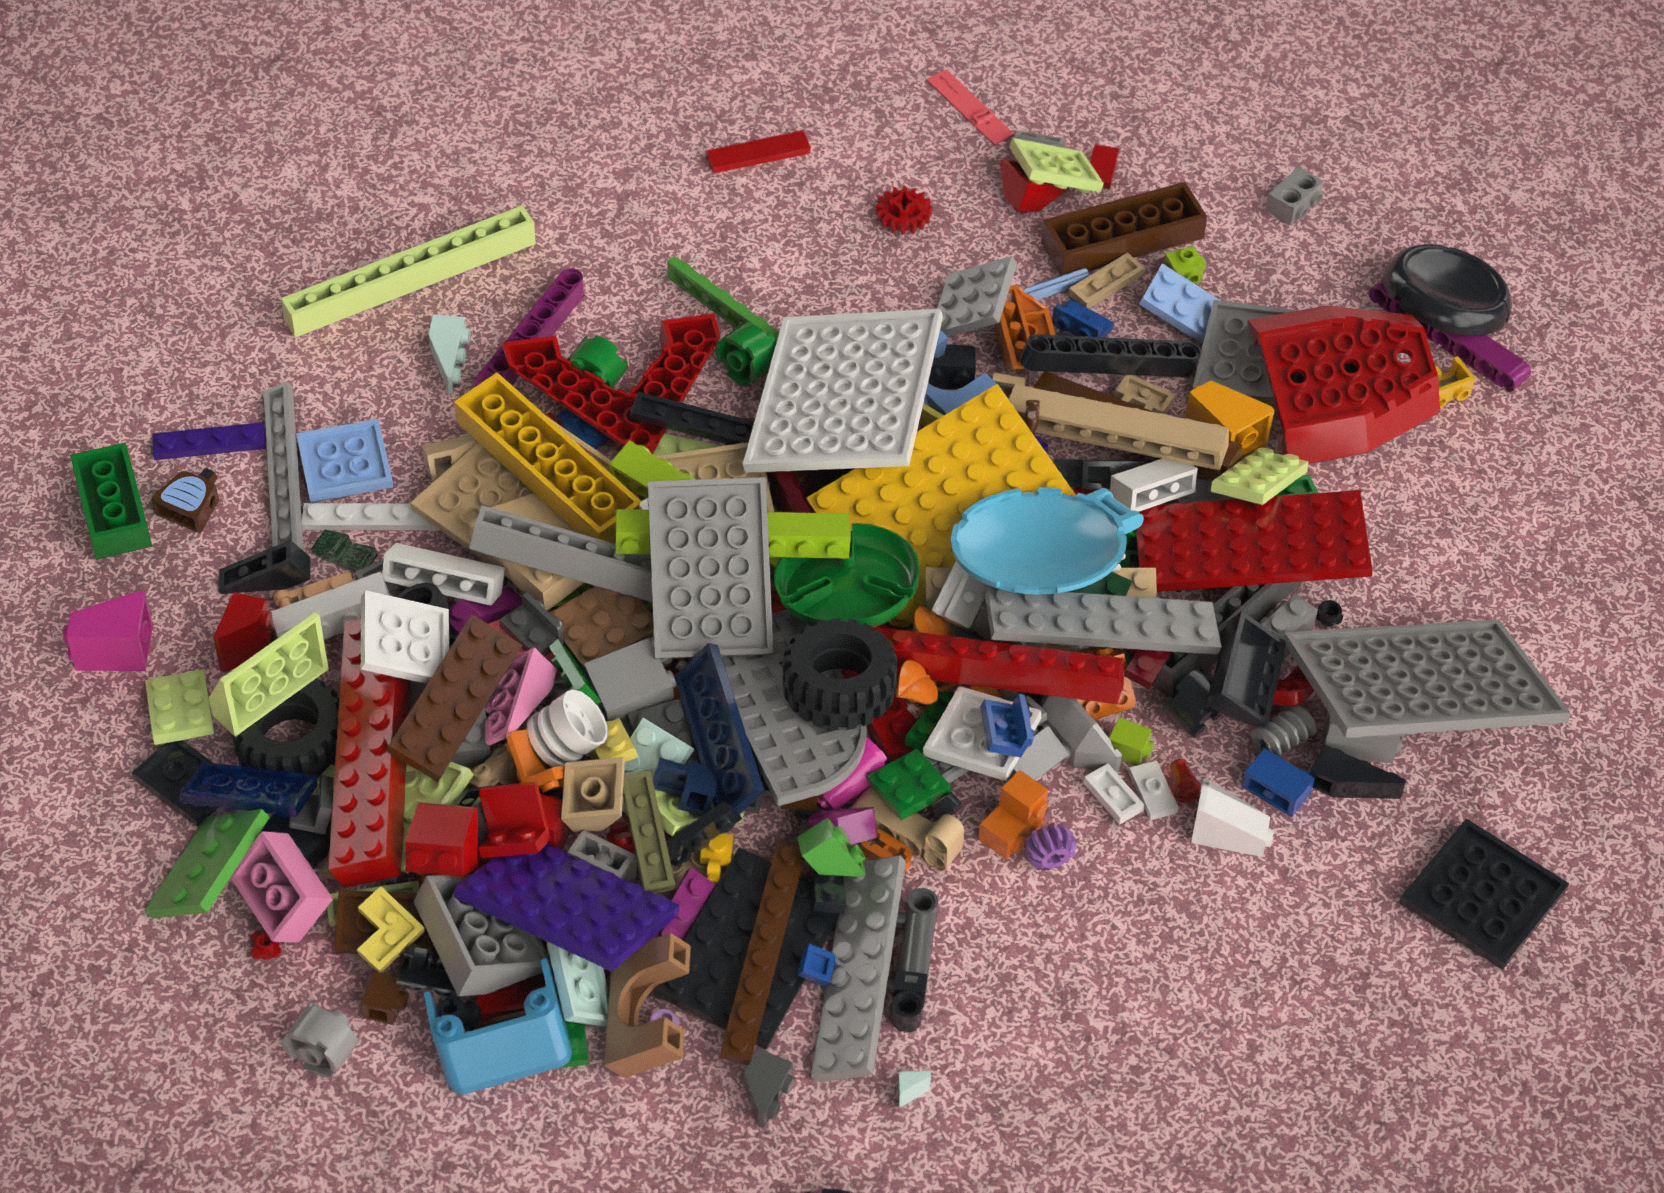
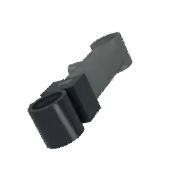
M927 888L913 890L908 897L906 914L898 913L896 925L904 926L896 979L887 980L886 991L894 992L891 1022L898 1031L904 1033L917 1030L922 1023L938 911V897L932 890ZM907 1010H908V1011H911L912 1013H911V1014H905V1013H903L902 1011H907Z

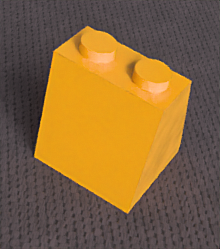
M1210 380L1201 386L1194 387L1189 392L1185 419L1229 427V440L1242 445V459L1258 448L1268 444L1275 409L1270 405Z

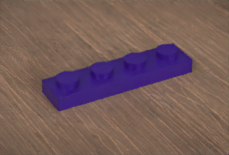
M264 422L152 434L154 460L266 449Z

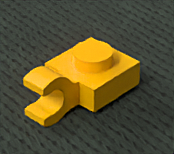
M720 834L712 839L707 847L701 849L700 864L708 865L707 879L713 883L718 884L720 880L721 866H728L731 862L734 835Z

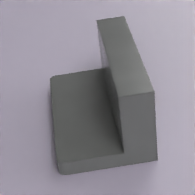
M321 775L316 795L299 791L291 792L289 827L325 835L332 812L333 777Z

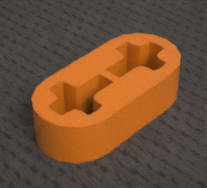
M877 828V838L860 842V848L868 858L875 860L901 854L906 861L904 871L909 869L912 858L910 848L884 831ZM875 839L879 841L878 845H868V841L873 842Z

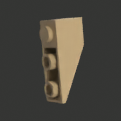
M469 434L422 445L426 470L431 480L435 481L474 447L478 441Z

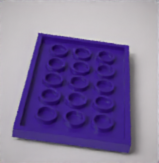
M548 844L539 853L494 857L458 884L454 891V898L611 972L679 915L680 909L679 904L668 900L664 896L657 895L651 891H645L638 884L617 877L612 872L594 867L586 860L569 856L562 849Z

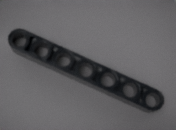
M1035 334L1027 339L1019 360L1024 368L1031 371L1188 377L1192 374L1201 356V349L1195 343L1189 341Z

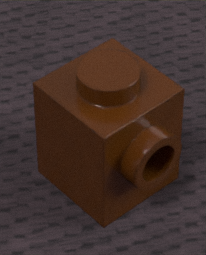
M373 972L361 1002L364 1019L390 1025L395 1024L399 1010H405L409 998V993L405 991V987L402 984L396 983L397 975Z

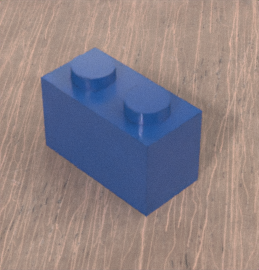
M1264 748L1245 770L1242 787L1290 817H1293L1310 796L1315 778L1310 776L1305 770L1298 769L1288 763L1280 755Z

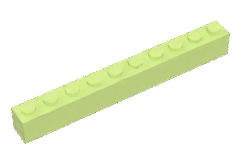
M519 206L281 298L284 321L296 338L536 244L534 221L524 207Z

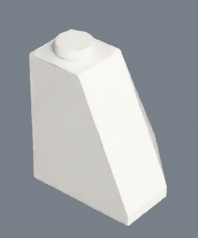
M1203 779L1191 843L1263 857L1264 848H1271L1274 830L1268 829L1270 816L1214 782Z

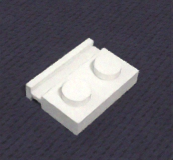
M956 561L931 613L961 628L970 630L985 600L986 589L991 586L969 575Z

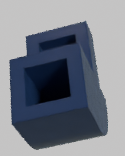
M659 758L652 778L654 789L679 796V810L700 816L708 813L716 793L717 781L714 774L704 765L690 759L688 765Z

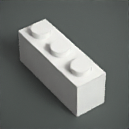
M1160 459L1112 475L1110 492L1113 493V497L1131 511L1136 510L1139 512L1195 493L1198 468L1191 464Z

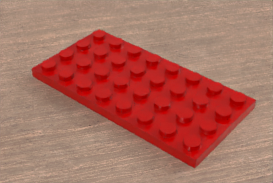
M1361 490L1274 496L1263 505L1242 499L1163 504L1139 511L1144 517L1142 525L1136 529L1139 568H1156L1157 592L1372 577V563Z

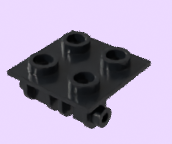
M414 944L412 947H405L404 962L396 980L397 984H402L410 990H421L422 988L434 990L436 994L442 996L457 995L444 966L441 965L440 957H438L437 964H432L434 948H431L428 963H426L428 947Z

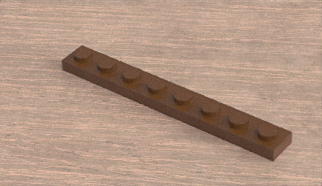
M777 840L719 1055L721 1059L747 1066L752 1059L804 862L799 845Z

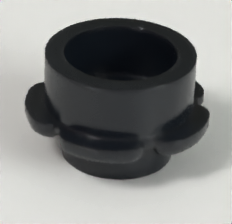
M1332 600L1323 601L1318 606L1316 620L1321 621V624L1327 627L1340 624L1343 620L1340 604Z

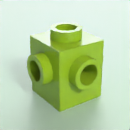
M1194 246L1165 253V266L1194 284L1202 282L1206 262Z

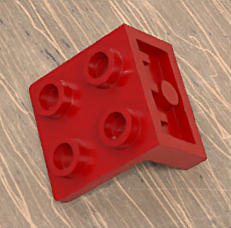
M536 782L482 787L479 790L489 831L488 837L479 846L481 859L539 853L551 839Z

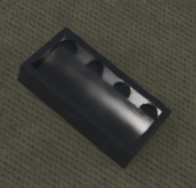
M1243 611L1230 619L1226 625L1207 705L1237 721L1257 727H1266L1271 713L1286 642Z

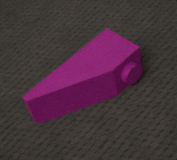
M511 587L502 589V594L492 605L462 599L449 608V634L459 635L471 614L487 624L501 619L522 605V597Z

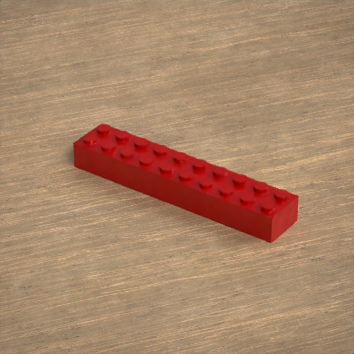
M361 618L344 622L328 868L344 888L401 876L407 763L388 753L386 749L409 714L411 680L361 670Z

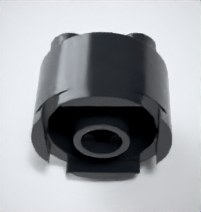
M1202 668L1200 670L1195 669L1188 674L1175 688L1178 691L1174 699L1169 696L1162 707V711L1193 738H1196L1206 728L1204 723L1209 718L1215 721L1222 715V713L1207 705L1213 677Z

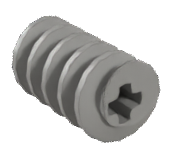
M1303 705L1290 706L1287 710L1280 712L1278 716L1272 717L1266 727L1254 728L1250 733L1251 741L1259 754L1265 748L1281 756L1282 752L1290 751L1291 746L1296 747L1300 741H1306L1309 737L1308 735H1316L1317 726L1312 715Z

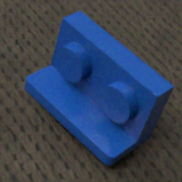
M1071 299L1064 306L1057 304L1053 309L1052 323L1059 330L1068 331L1074 336L1106 337L1114 329V322Z

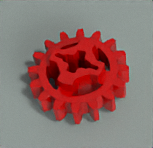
M903 186L902 190L898 191L896 187H893L892 193L885 190L884 197L879 196L878 204H876L877 221L883 222L884 229L891 227L892 233L901 230V234L905 235L906 230H910L914 234L915 228L923 230L924 224L930 223V217H932L930 198H925L924 192L917 194L916 188L908 191L907 187Z

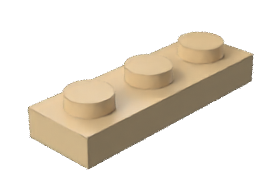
M1126 253L1070 287L1068 295L1075 302L1089 309L1142 277L1145 273V267L1129 253Z

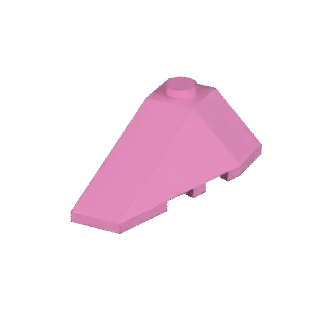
M535 647L515 656L488 700L489 702L485 705V711L489 714L485 721V742L489 746L505 739L507 733L516 731L554 686L557 669Z

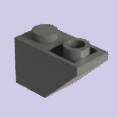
M760 1048L757 1049L744 1072V1089L758 1126L764 1128L769 1119L774 1120L777 1117L781 1108L779 1100L783 1093L787 1095L790 1093L795 1083V1077L792 1076V1062Z

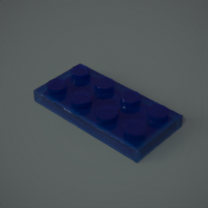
M202 761L180 791V802L193 804L198 807H219L224 810L251 811L262 809L267 814H275L285 818L297 817L318 786L317 775Z

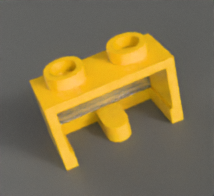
M1458 356L1453 358L1449 373L1442 375V371L1436 366L1440 408L1454 399L1462 401L1469 397L1475 377Z

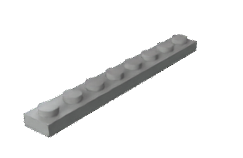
M286 381L264 391L272 546L274 547L291 540L303 550L293 387Z

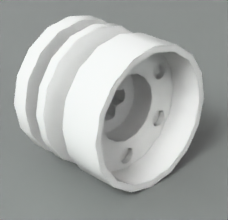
M573 689L565 692L555 699L551 705L542 708L540 712L532 715L527 722V734L531 745L541 759L552 767L564 766L567 762H575L581 759L584 754L593 751L605 743L608 737L607 724L599 707L589 696Z

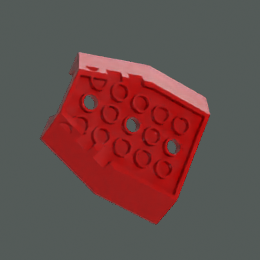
M1326 305L1247 321L1254 346L1259 345L1284 434L1281 441L1284 455H1297L1299 459L1308 461V464L1365 454L1440 413L1438 373L1425 329L1412 315ZM1405 353L1410 357L1411 361L1409 363H1401L1397 360L1396 355ZM1352 363L1356 365L1358 371L1356 373H1348L1344 370L1343 365ZM1299 373L1303 375L1305 381L1295 383L1291 380L1290 375Z

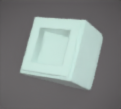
M931 1071L899 1072V1107L904 1106L930 1090Z

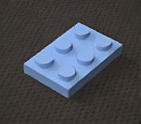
M1162 264L1140 300L1139 305L1203 344L1213 300L1219 299Z

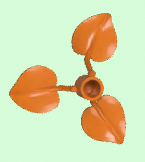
M917 606L916 611L913 613V626L916 632L952 636L948 623L942 617L931 613L932 609L926 606ZM907 660L901 665L898 673L896 697L906 698L913 704H932L937 700L939 692L963 684L949 683L936 687L937 681L931 680L930 675L926 674L924 668L919 663ZM969 686L971 690L1003 699L998 689Z

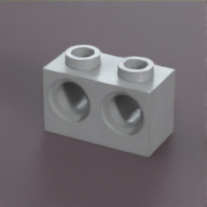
M1298 166L1269 193L1266 212L1291 226L1297 219L1302 220L1312 205L1317 206L1323 197L1322 187L1324 181Z

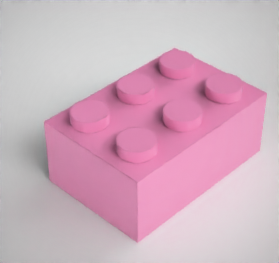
M262 831L231 876V880L272 942L298 943L301 941L333 900L287 833Z

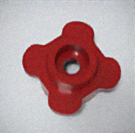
M256 931L251 935L253 949L250 953L253 958L269 960L281 955L282 949L279 946V942H272L267 933Z

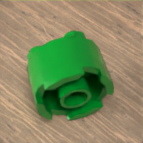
M748 321L716 343V358L718 363L723 361L729 371L726 373L729 378L739 385L745 386L748 383H753L769 371L776 340L771 333H765L758 326Z
M598 335L593 339L585 336L567 359L572 362L571 366L582 372L587 370L605 380L604 384L611 388H614L628 369L627 360L624 359L622 361L616 353L619 348L609 340Z

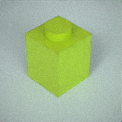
M1119 717L1109 739L1112 746L1117 748L1122 754L1121 761L1138 766L1143 758L1149 759L1154 747V742L1150 741L1152 729Z

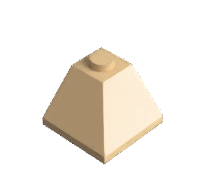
M623 757L565 763L561 819L574 833H580L583 830L587 832L602 831L622 816L625 759Z

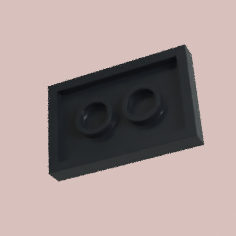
M183 740L165 743L132 772L133 779L197 827L206 817H209L240 789L238 780Z

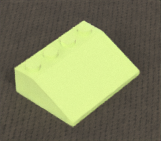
M314 612L219 680L209 696L212 716L234 736L240 734L329 669L320 615Z

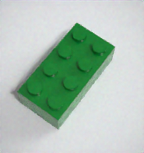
M126 442L71 454L72 466L96 560L152 547Z

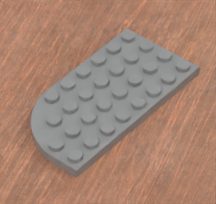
M788 610L772 613L773 654L721 656L754 760L777 806L823 794L846 780L856 769L863 756L867 733L866 725L863 726L862 724L857 725L856 729L847 730V727H839V730H830L829 726L821 728L815 726L811 720L806 722L799 717V712L795 713L789 707L788 701L783 694L784 651L793 636L797 633L800 634V631L808 625L797 620ZM832 669L820 673L826 677L844 679L840 669Z

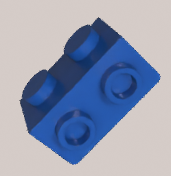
M1018 694L1012 704L984 699L980 705L988 752L1021 758L1027 747H1030L1034 740V730L1031 729L1029 719L1030 709L1026 705L1025 695Z

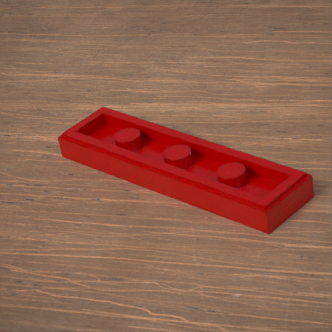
M801 130L706 150V158L713 174L810 154L811 146L804 131Z

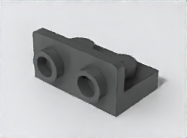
M525 592L521 595L522 605L499 619L500 627L512 639L522 644L521 648L525 652L535 647L543 656H546L552 652L549 646L557 639L564 644V626L557 616H551L546 611L543 603L538 598L534 599L528 592Z

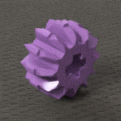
M1053 822L1045 827L1042 825L1040 829L1031 831L1032 835L1025 838V854L1028 861L1037 870L1045 868L1049 871L1053 867L1059 868L1061 864L1068 863L1069 858L1076 855V839L1064 823L1056 825Z

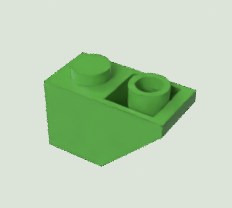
M828 818L797 837L802 856L818 874L862 877L866 874L863 864L865 855L857 844L852 845L844 829L840 825L835 827Z

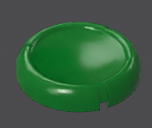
M852 523L849 559L780 557L774 574L778 597L793 617L811 627L821 620L830 622L832 618H841V621L853 619L857 620L858 624L863 625L866 623L875 628L890 621L904 610L918 588L920 565L914 548L903 537L891 530L876 525Z

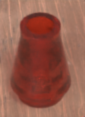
M1174 760L1170 764L1172 794L1181 803L1193 802L1200 795L1201 784L1189 768L1186 760Z

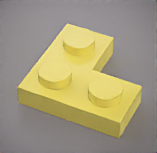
M381 886L358 907V911L378 930L357 949V953L378 973L384 971L405 951L406 946L409 947L425 932V928Z

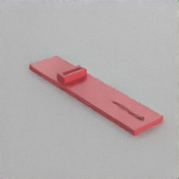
M947 69L927 78V81L994 146L1015 135Z

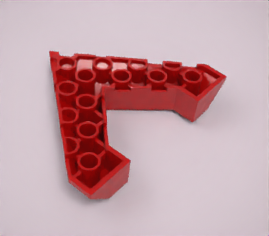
M714 313L662 320L659 336L662 353L656 361L652 362L643 374L640 382L629 393L621 389L615 390L604 384L605 380L587 370L582 372L571 366L572 362L562 357L556 335L503 342L502 346L509 369L620 446L624 447L630 440L636 445H643L653 454L667 429L630 419V412L637 393L642 392L683 403L715 348L716 343L719 341L721 334Z

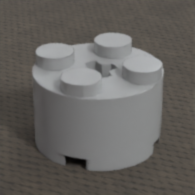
M308 1003L282 1040V1046L294 1061L299 1057L306 1062L303 1066L304 1069L320 1077L330 1078L339 1071L358 1044L359 1039L347 1026L349 1019L339 1011L330 1013L314 1003Z

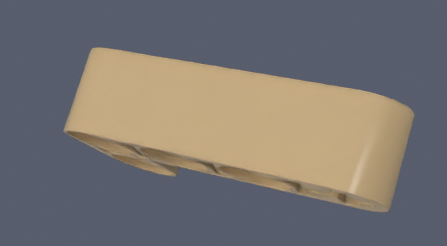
M867 788L849 808L874 807L876 828L907 845L911 852H913L912 855L930 866L934 864L938 867L937 870L945 871L963 848L964 827L958 819L949 814L942 815L936 824L918 813L901 821L872 788Z

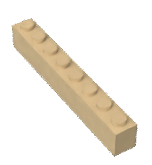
M1016 384L1009 397V401H1011V404L1024 422L1026 400L1040 401L1039 424L1035 433L1220 470L1229 446V427L1218 424H1209Z

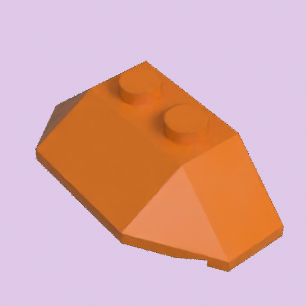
M1010 286L998 324H994L1005 368L1010 370L1026 369L1021 365L1019 358L1029 336L1035 334H1056L1049 309L1037 299L1025 293L1024 289L1020 286Z

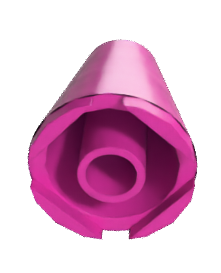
M866 737L865 750L856 769L841 784L825 792L823 798H818L817 806L823 809L828 807L832 810H837L860 796L867 788H872L868 784L867 775L886 766L884 764L888 759L886 755Z

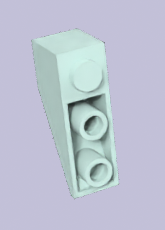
M433 314L428 334L430 351L448 393L453 394L455 384L459 385L461 382V368L459 366L460 364H465L466 349L464 344L469 345L471 331L469 328H466L465 317Z

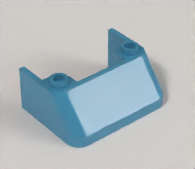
M547 958L541 960L546 987L536 989L528 994L524 1002L526 1016L465 1033L464 1026L458 1017L454 1015L440 1017L439 1009L430 991L424 993L431 1034L445 1079L453 1092L457 1094L472 1093L560 1068L569 1062L572 1056L571 1044L564 1015L561 1011L557 985Z

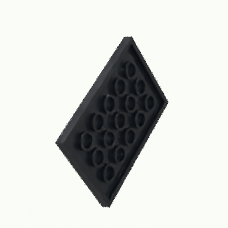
M740 847L738 848L684 940L685 943L691 946L689 974L659 984L656 988L655 996L724 1030L727 1029L771 862ZM799 877L755 1044L764 1049H768L806 980L797 975L803 948L808 944H812L823 949L840 916L838 913L813 910L811 881Z

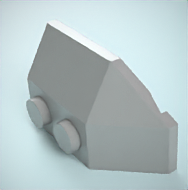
M1042 695L1040 706L1047 712V720L1038 726V731L1047 726L1050 727L1069 754L1063 760H1067L1076 768L1097 770L1108 763L1115 772L1120 770L1122 754L1117 748L1112 746L1108 736L1076 699Z

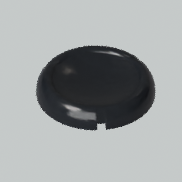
M1437 244L1411 246L1397 253L1389 261L1383 273V284L1390 298L1396 300L1400 297L1402 300L1399 303V307L1403 311L1412 315L1420 322L1436 329L1459 335H1487L1502 329L1510 317L1512 297L1505 280L1485 261L1463 250Z

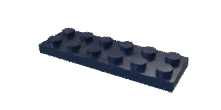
M708 643L674 678L700 762L716 777V793L713 799L714 808L722 802H726L741 814L764 792V788L717 644Z

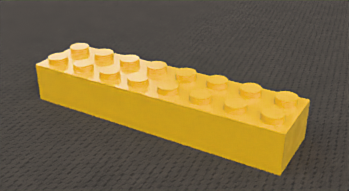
M498 372L454 401L457 423L577 533L616 544V509L639 510L641 500Z

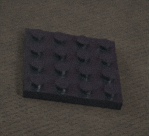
M1466 818L1402 894L1399 903L1504 970L1564 895L1570 883Z

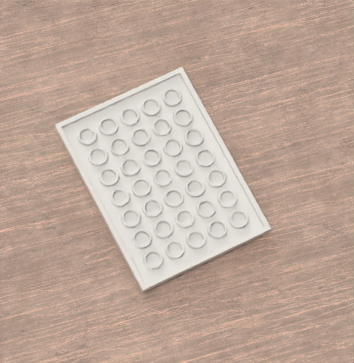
M941 309L784 317L744 457L743 467L745 473L909 466L943 319Z

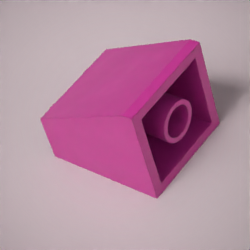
M137 591L70 613L69 624L63 627V641L68 642V659L73 660L75 671H146L153 622L145 591Z

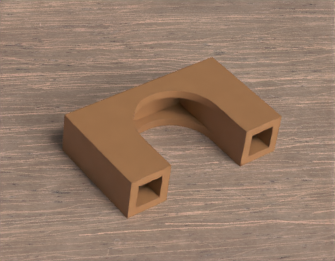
M672 933L647 941L611 972L603 1066L621 1077H629L683 1058L685 1029L666 1017L638 1026L639 1012L648 994L659 984L689 974L691 946Z

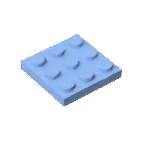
M378 419L296 433L310 503L393 488V480Z

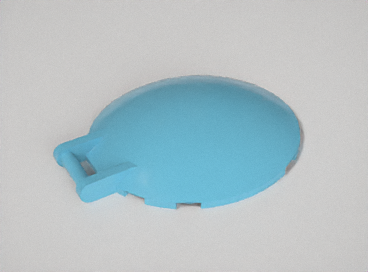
M1038 487V492L1022 493L1021 488L986 497L962 513V519L958 524H954L952 529L951 547L958 564L969 575L984 584L1022 594L1062 593L1093 584L1113 571L1122 560L1126 550L1127 537L1125 534L1139 528L1143 523L1144 517L1138 511H1131L1113 497V493L1106 488H1101L1087 495L1078 493L1076 497L1062 494V489Z

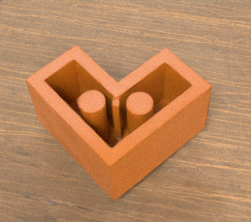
M1019 770L1001 787L999 805L980 823L978 840L1005 859L1013 852L1016 854L1021 852L1026 844L1025 838L1032 834L1031 831L1040 829L1042 825L1045 826L1046 820H1044L1048 807V789L1022 770Z

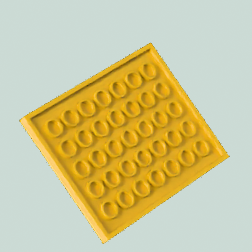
M996 384L917 431L909 466L855 468L806 499L814 513L849 514L850 531H852V523L876 525L897 533L910 543L919 559L920 578L918 588L905 609L888 621L891 626L912 628L913 613L916 611L917 606H925V568L953 567L956 562L951 547V534L954 524L959 523L965 510L986 497L1021 488L1022 493L1038 492V487L1062 489V494L1075 497L1076 494L999 385Z

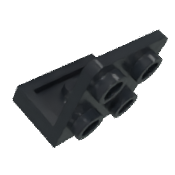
M947 344L945 353L938 358H933L928 383L939 388L960 389L975 380V347Z

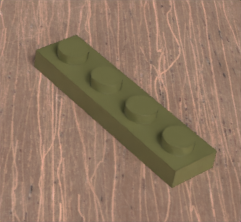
M651 770L624 774L623 799L642 888L653 893L674 889L675 882Z

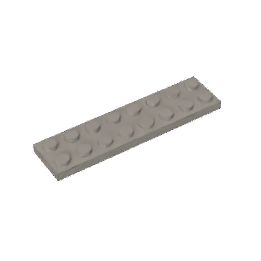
M987 587L985 592L991 640L1217 655L1221 650L1213 602L1074 592L1022 594L995 587Z
M901 855L864 861L865 875L862 877H844L846 908L844 914H840L836 924L832 953L836 955L830 983L826 985L811 1077L816 1082L873 1075L906 863Z

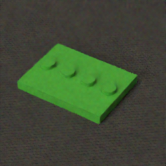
M262 809L206 817L144 911L152 918L208 913L268 821L269 816Z

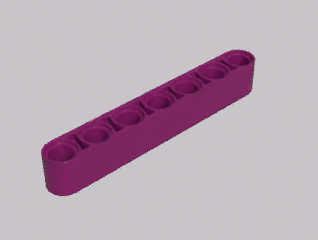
M574 268L563 270L505 342L553 336L584 296L583 274L581 271ZM502 345L474 380L475 387L497 372L511 385L520 377L508 368Z
M1383 278L1370 288L1369 297L1372 302L1379 303L1378 306L1387 312L1407 314L1399 307V303L1402 300L1400 297L1396 300L1390 298L1384 287ZM1417 320L1424 327L1427 339L1436 345H1442V349L1454 357L1458 356L1463 359V363L1478 373H1484V377L1501 388L1505 387L1507 392L1514 391L1531 375V369L1527 362L1487 335L1468 336L1449 333Z

